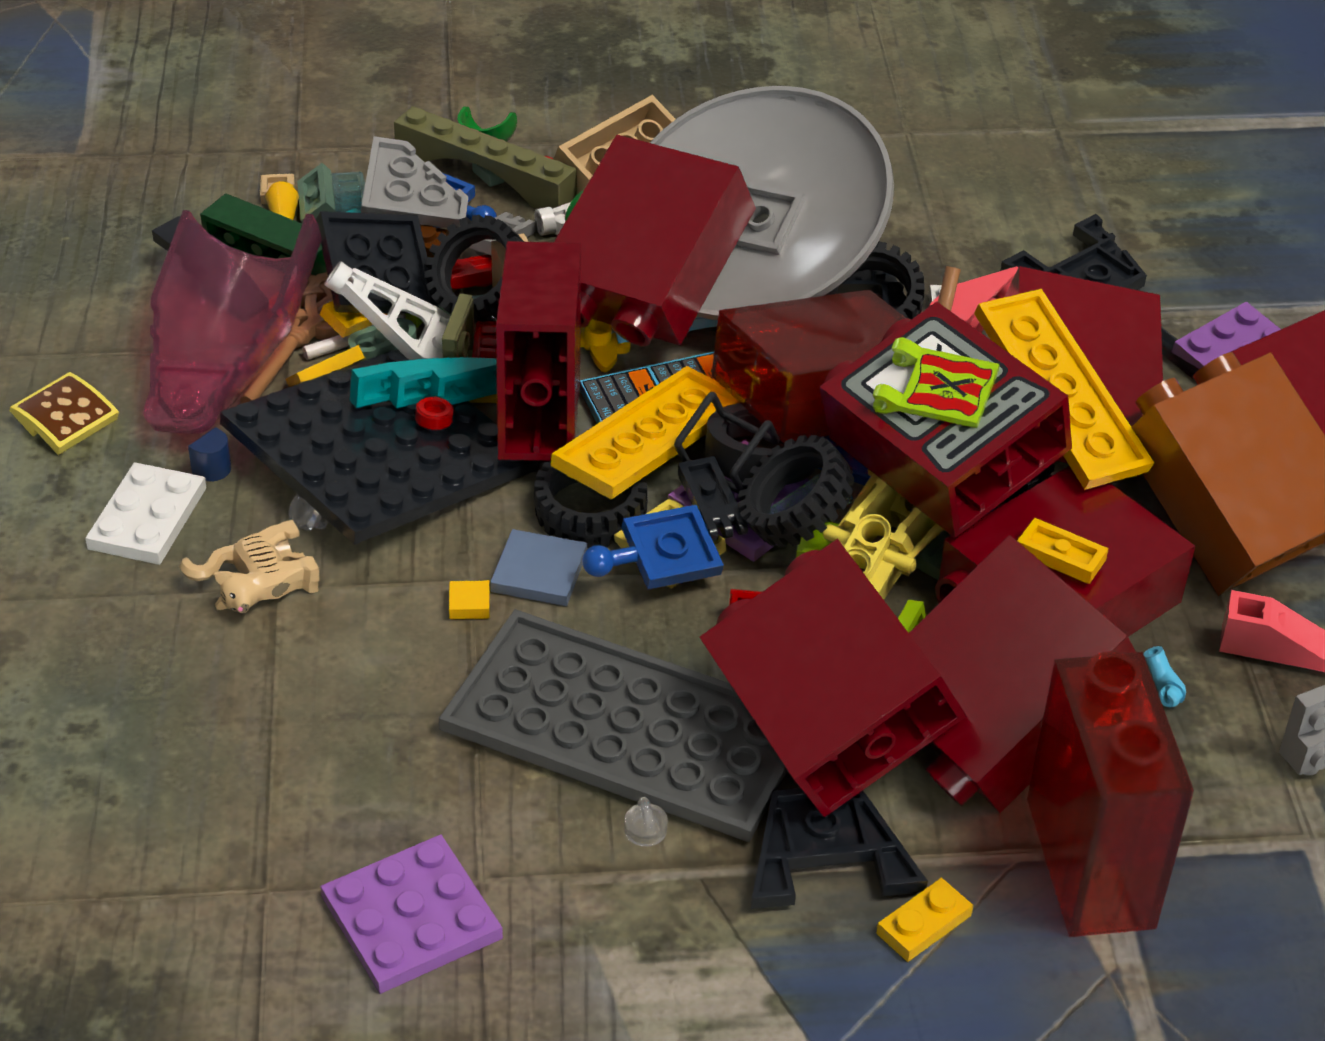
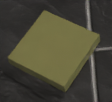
M459 294L442 337L443 358H472L475 335L474 298H472V295Z

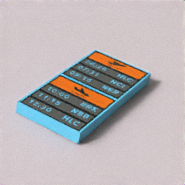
M715 351L580 380V392L597 424L686 366L737 392L739 391Z

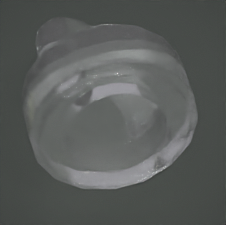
M298 494L294 497L289 507V520H293L297 528L305 531L312 530L313 528L320 530L326 528L328 521Z
M647 797L639 798L638 804L630 808L625 815V834L632 843L640 846H653L665 838L668 826L665 811L659 806L651 804Z

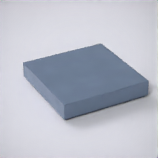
M512 529L491 579L490 591L567 606L583 565L582 558L587 550V543Z

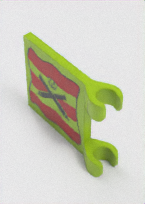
M896 338L892 345V351L894 352L892 362L900 367L915 365L904 394L889 385L878 384L873 391V398L875 399L873 409L883 414L900 411L978 428L999 371V364L922 348L907 338Z

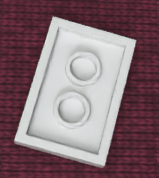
M134 462L86 536L87 549L160 565L206 490L205 477Z

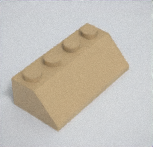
M652 94L558 146L553 160H558L577 168L578 194L587 186L616 134L650 143L664 128L676 119Z

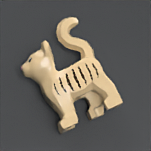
M293 520L270 526L259 533L241 538L233 545L214 550L204 565L193 564L186 557L182 559L179 566L182 573L190 580L203 581L214 576L215 580L220 584L221 595L215 603L217 610L230 609L246 613L258 601L278 599L297 589H304L308 593L318 592L319 567L313 556L305 557L303 552L295 553L290 548L288 539L299 537V530ZM223 563L234 564L240 573L219 571Z

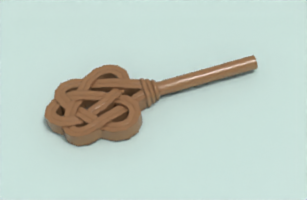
M327 272L317 274L316 276L304 275L298 277L291 284L288 293L277 295L271 301V320L276 326L285 328L284 341L240 398L241 404L258 399L295 349L309 344L313 337L325 340L339 335L319 315L323 305L333 301L331 289L324 285L328 278Z

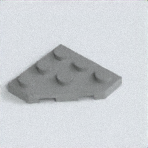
M373 136L361 213L418 215L419 223L422 225L447 228L454 223L460 227L459 219L466 217L468 196L461 189H453L446 182V176L430 161L424 162L416 155V148L408 141Z

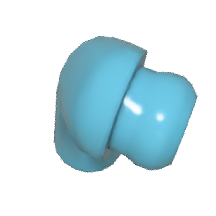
M1163 647L1149 648L1143 655L1159 692L1158 698L1164 706L1169 708L1176 707L1185 700L1186 686L1170 667Z

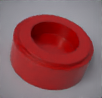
M427 397L417 403L415 420L420 426L427 429H445L452 424L454 408L450 402L443 398Z

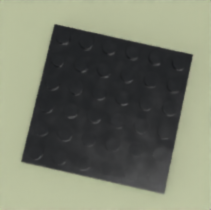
M398 349L220 412V425L354 545L537 470L538 460H499L498 425L469 401L453 404L452 424L440 430L427 429L416 422L417 403L396 408L388 400L356 408L349 400L352 369L409 360Z

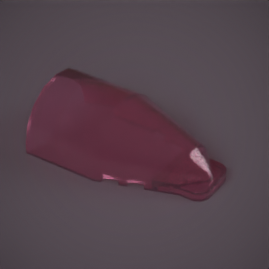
M183 210L151 296V308L154 311L153 325L150 326V335L153 338V353H150V392L143 414L154 430L187 434H199L209 430L215 421L220 418V412L231 408L287 341L322 241L319 226L313 214L305 215L292 256L274 259L251 255L229 247L210 235L196 221L190 210Z

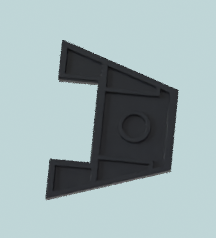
M801 788L773 790L752 894L751 909L795 905L796 893L790 869L874 861L882 896L922 892L927 888L928 880L863 790L826 817L820 813Z

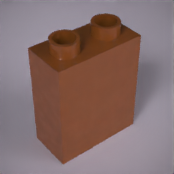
M1233 352L1223 354L1207 363L1193 375L1198 384L1197 386L1183 391L1176 378H1170L1152 387L1135 401L1143 416L1132 426V429L1154 461L1150 471L1143 473L1180 535L1195 545L1193 556L1218 596L1325 543V435L1271 352L1244 365L1240 364Z

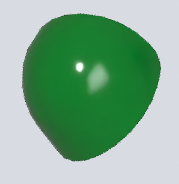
M462 107L457 118L458 123L476 129L495 138L503 139L506 142L513 136L517 127V115L514 112H510L502 123L487 129H482L475 123L469 107Z

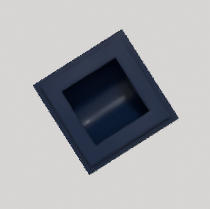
M215 427L188 446L193 475L203 476L205 481H218L228 476L231 472L228 437L222 430Z

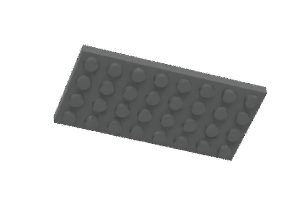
M516 609L509 616L439 717V730L747 842L751 841L770 805L773 790L779 789L788 772L730 683Z

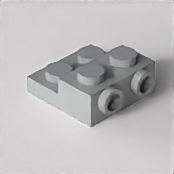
M1325 685L1295 697L1279 753L1298 775H1314L1319 770L1325 769Z

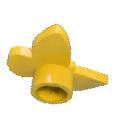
M592 319L587 327L581 328L580 347L590 350L594 363L604 373L610 371L615 365L617 354H627L630 351V342L618 344L616 333H612V326L610 324Z

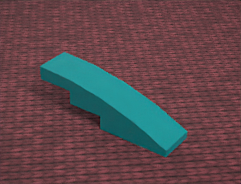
M469 357L427 358L389 362L352 369L349 400L356 408L388 400L396 408L416 404L427 397L443 398L453 405L497 394V359Z

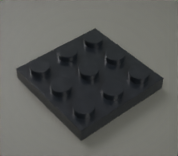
M320 211L316 217V223L328 276L341 261L351 269L356 268L439 307L438 303L431 297L432 294L426 286L429 282L425 279L424 271L430 269L425 265L427 253L418 215ZM331 290L335 312L360 313L343 295ZM371 292L367 297L382 313L389 312L392 306L389 300ZM405 311L400 312L401 314H410Z

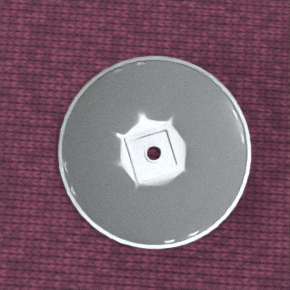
M765 86L728 93L689 110L670 123L650 142L659 146L739 166L756 207L697 314V317L719 321L757 320L784 314L810 304L842 284L864 263L880 240L890 217L894 197V178L889 155L882 138L874 126L856 109L840 99L823 92L792 86ZM762 214L769 215L764 222H753L754 218Z

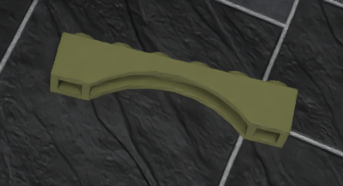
M414 106L394 121L395 139L408 141L416 148V155L424 162L450 158L477 164L506 181L535 209L545 207L553 209L572 202L577 195V168L558 160H553L532 150L524 149L503 139L495 138Z

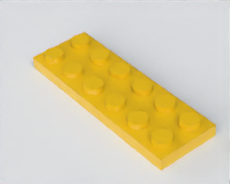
M1042 289L977 305L974 315L990 340L1068 395L1072 449L1063 456L1084 490L1150 471L1154 464L1153 459Z
M686 366L553 452L550 466L612 500L678 454L674 447V442L708 393L715 392L723 407L731 404L745 403L746 396ZM712 402L682 443L684 449L706 435L708 419L716 411Z

